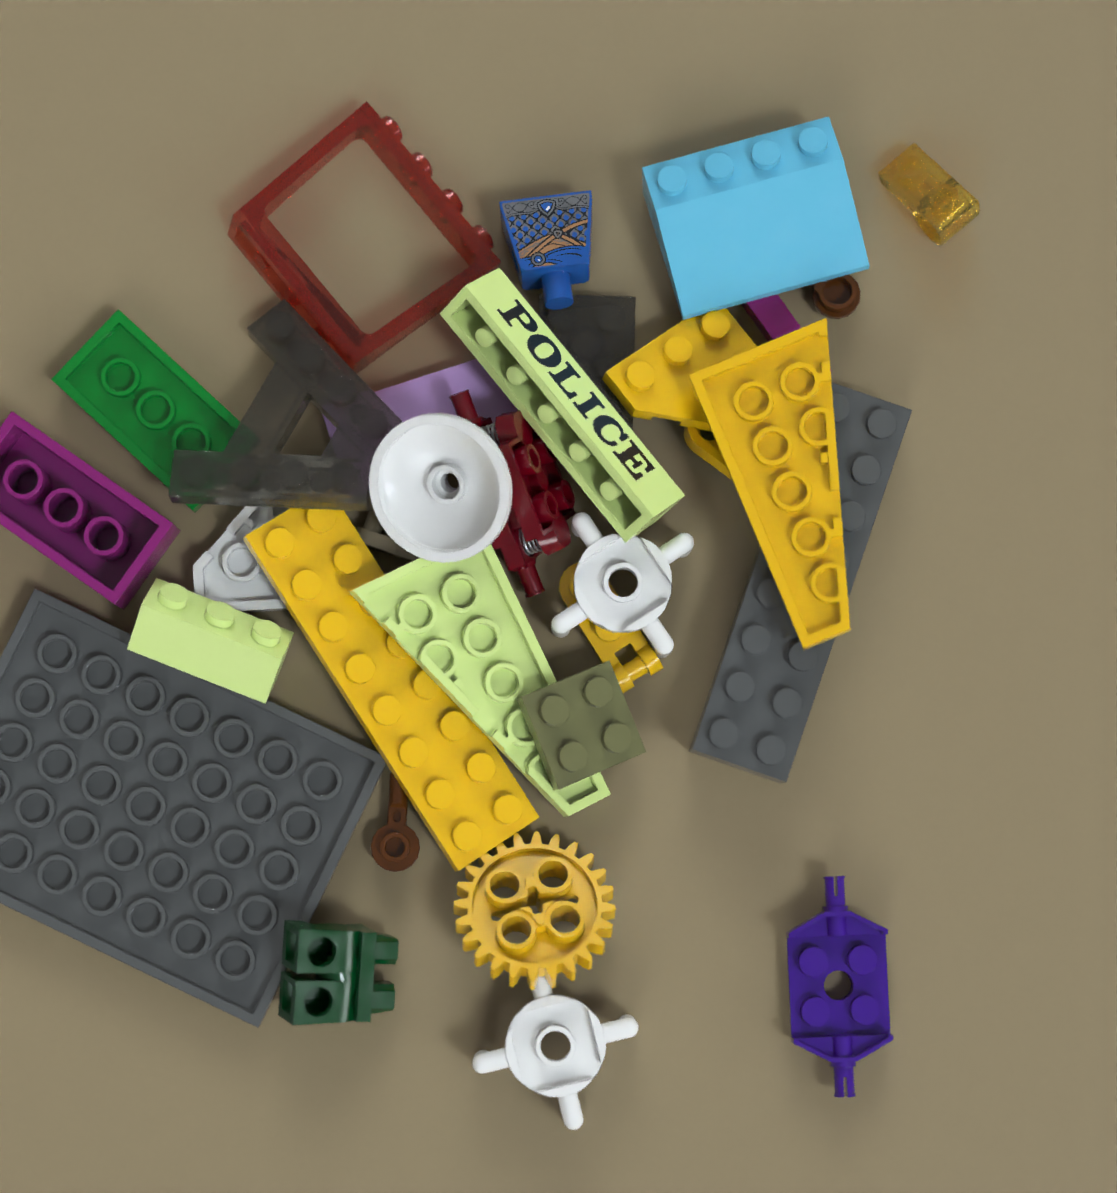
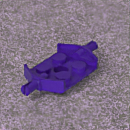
M825 876L823 879L825 882L826 906H822V912L786 932L791 1042L829 1061L830 1066L834 1068V1097H844V1077L845 1095L847 1097H855L853 1066H856L857 1061L893 1040V1035L890 1033L886 934H888V929L848 911V906L845 905V876H835L836 895H834V876ZM833 971H843L851 981L850 991L842 999H832L824 990L825 978Z

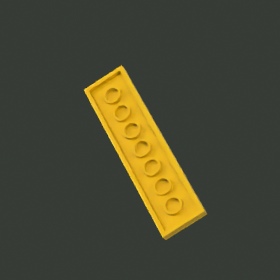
M328 485L244 536L243 541L455 872L460 871L539 818L536 810L491 740L349 593L351 590L385 574Z

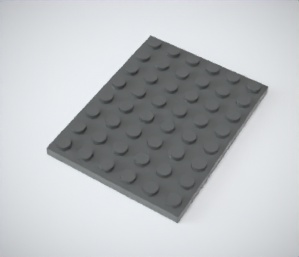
M34 589L0 657V903L255 1027H260L280 986L281 971L288 970L282 964L284 921L311 922L384 771L385 761L380 753L267 700L266 704L127 650L131 634Z

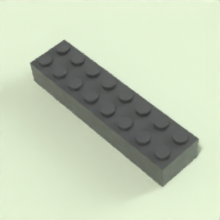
M832 383L845 568L849 599L912 410ZM760 545L689 752L782 784L787 782L835 638L803 650Z

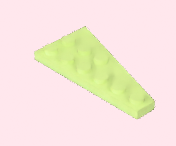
M491 544L476 555L455 562H434L419 558L349 592L563 817L570 816L611 795L601 772L559 790H553L516 698L555 683L557 680Z

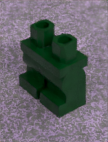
M285 920L282 964L292 971H281L278 1015L292 1025H309L350 1021L371 1022V1014L393 1010L395 1004L394 984L390 981H374L375 964L396 963L398 959V939L388 934L375 932L362 924H312L305 921Z

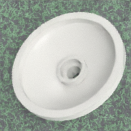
M428 413L415 416L393 428L381 441L373 456L369 472V492L374 512L386 533L409 553L434 562L464 560L487 548L504 528L512 504L510 471L496 443L488 434L472 422L459 416L445 413ZM449 473L457 477L459 482L458 488H453L449 484Z

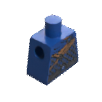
M591 190L500 201L502 230L522 289L533 290L542 288L544 304L548 309L558 310L571 306L574 303L571 285L586 283L590 279Z

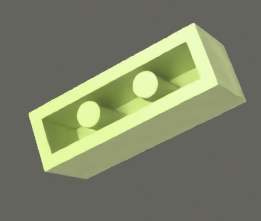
M156 578L141 604L127 650L266 704L279 676L294 632L282 628L272 621L262 620L234 609L227 603L214 601L186 590L179 584L168 583Z

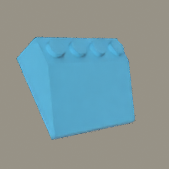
M829 116L642 167L644 199L683 320L700 316L710 311H718L869 269L867 252L844 159Z

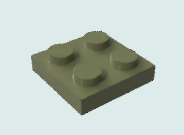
M610 661L600 663L516 698L553 790L562 789L646 752Z

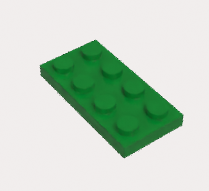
M119 309L51 379L194 513L262 443L257 436Z

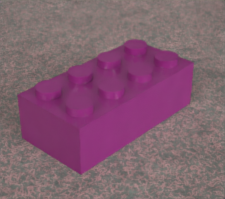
M11 411L1 425L0 524L124 610L181 530L13 411Z

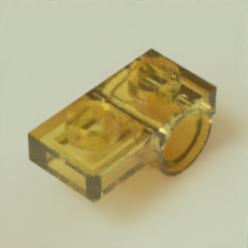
M915 143L878 173L880 183L914 213L915 220L922 231L939 246L944 245L979 215V201Z

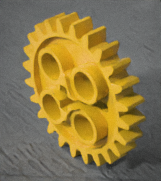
M539 831L534 832L531 844H524L521 836L515 833L513 847L507 848L504 843H500L495 847V855L493 857L485 853L478 858L481 868L473 865L465 867V878L469 882L457 883V895L462 899L454 901V914L460 916V918L455 920V928L457 934H466L462 939V949L464 952L477 949L474 955V965L476 967L490 961V978L492 979L497 978L503 971L509 972V986L511 987L516 985L520 976H525L528 979L530 990H535L538 977L545 976L550 987L555 988L557 973L560 972L570 981H574L576 975L575 964L590 970L593 960L590 952L603 955L605 952V942L602 938L612 937L613 924L608 920L615 918L616 905L607 903L613 899L614 889L613 886L602 885L606 880L605 868L591 871L594 864V855L590 853L578 859V843L575 841L565 850L559 848L560 839L558 834H555L547 845L542 844ZM547 877H557L565 883L557 888H550L541 883V881ZM501 887H508L517 892L510 898H500L493 894L496 889ZM574 898V899H576L578 902H577V903H573V902H570V901H568V900ZM529 906H536L538 912L541 913L533 914V911ZM495 916L501 919L499 921H493L491 918ZM560 921H568L577 928L572 932L562 933L554 929L553 925ZM511 932H521L528 939L520 944H513L504 939V937Z

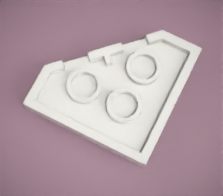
M335 460L284 462L255 499H251L227 526V530L208 551H205L194 563V593L214 601L227 603L232 608L244 613L288 610L243 541V538L327 485L337 499Z

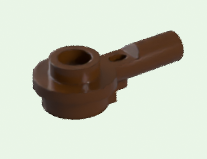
M850 275L809 285L813 288L812 300L815 308L820 314L828 318L841 319L848 317L856 310L860 302L861 291L859 285Z
M390 773L387 825L381 827L373 836L371 852L376 863L384 870L398 872L404 871L414 864L419 856L420 843L414 830L407 826L408 797L392 773Z

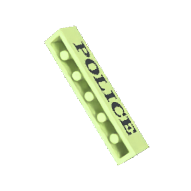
M500 268L465 285L442 310L440 315L516 409L521 411L525 420L625 543L658 521L685 496Z

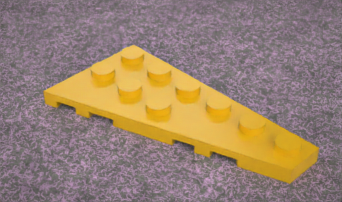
M824 318L689 375L803 650L850 631L827 318Z

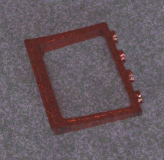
M365 102L234 213L227 234L347 380H350L404 338L441 313L465 285L498 269L501 263L492 251L494 243L487 230L481 225L472 227L461 214L463 212V205L457 194L449 188L442 191L431 178L433 171L426 157L419 152L411 154L401 142L402 132L395 120L390 116L381 118L368 102ZM357 139L364 140L469 265L467 269L372 334L363 333L267 218L327 163Z

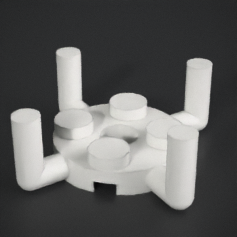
M579 512L575 514L572 519L571 530L575 536L582 539L587 547L574 573L573 587L577 602L552 619V633L556 637L563 638L569 634L572 628L587 618L596 626L612 633H630L642 629L651 642L652 649L657 657H667L673 650L674 642L658 618L665 610L671 596L672 572L669 564L679 557L684 558L690 554L694 546L693 537L688 533H680L659 548L651 541L638 536L625 543L619 534L603 537L587 513ZM617 570H628L636 577L637 589L630 596L620 597L610 590L608 584L609 577Z
M545 976L538 977L535 990H532L534 1000L525 1004L513 1017L507 1030L505 1048L493 1051L479 1050L474 1055L472 1066L480 1074L510 1067L514 1076L530 1090L547 1097H558L564 1125L568 1129L576 1130L583 1124V1114L577 1092L584 1089L599 1072L606 1052V1043L633 1037L637 1034L639 1027L635 1018L629 1014L622 1015L618 1020L601 1024L594 1012L582 1001L566 995L553 994V990ZM552 1031H560L570 1040L568 1054L559 1060L547 1058L542 1053L540 1047L543 1037Z

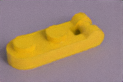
M578 563L570 565L563 572L559 581V593L567 608L577 602L573 581ZM608 580L610 590L618 596V594L616 593V591L614 590V588ZM588 618L578 624L601 663L610 661L622 693L635 687L633 681L646 673L652 676L663 669L662 663L640 630L630 633H612L596 626ZM630 644L637 657L622 665L615 653Z

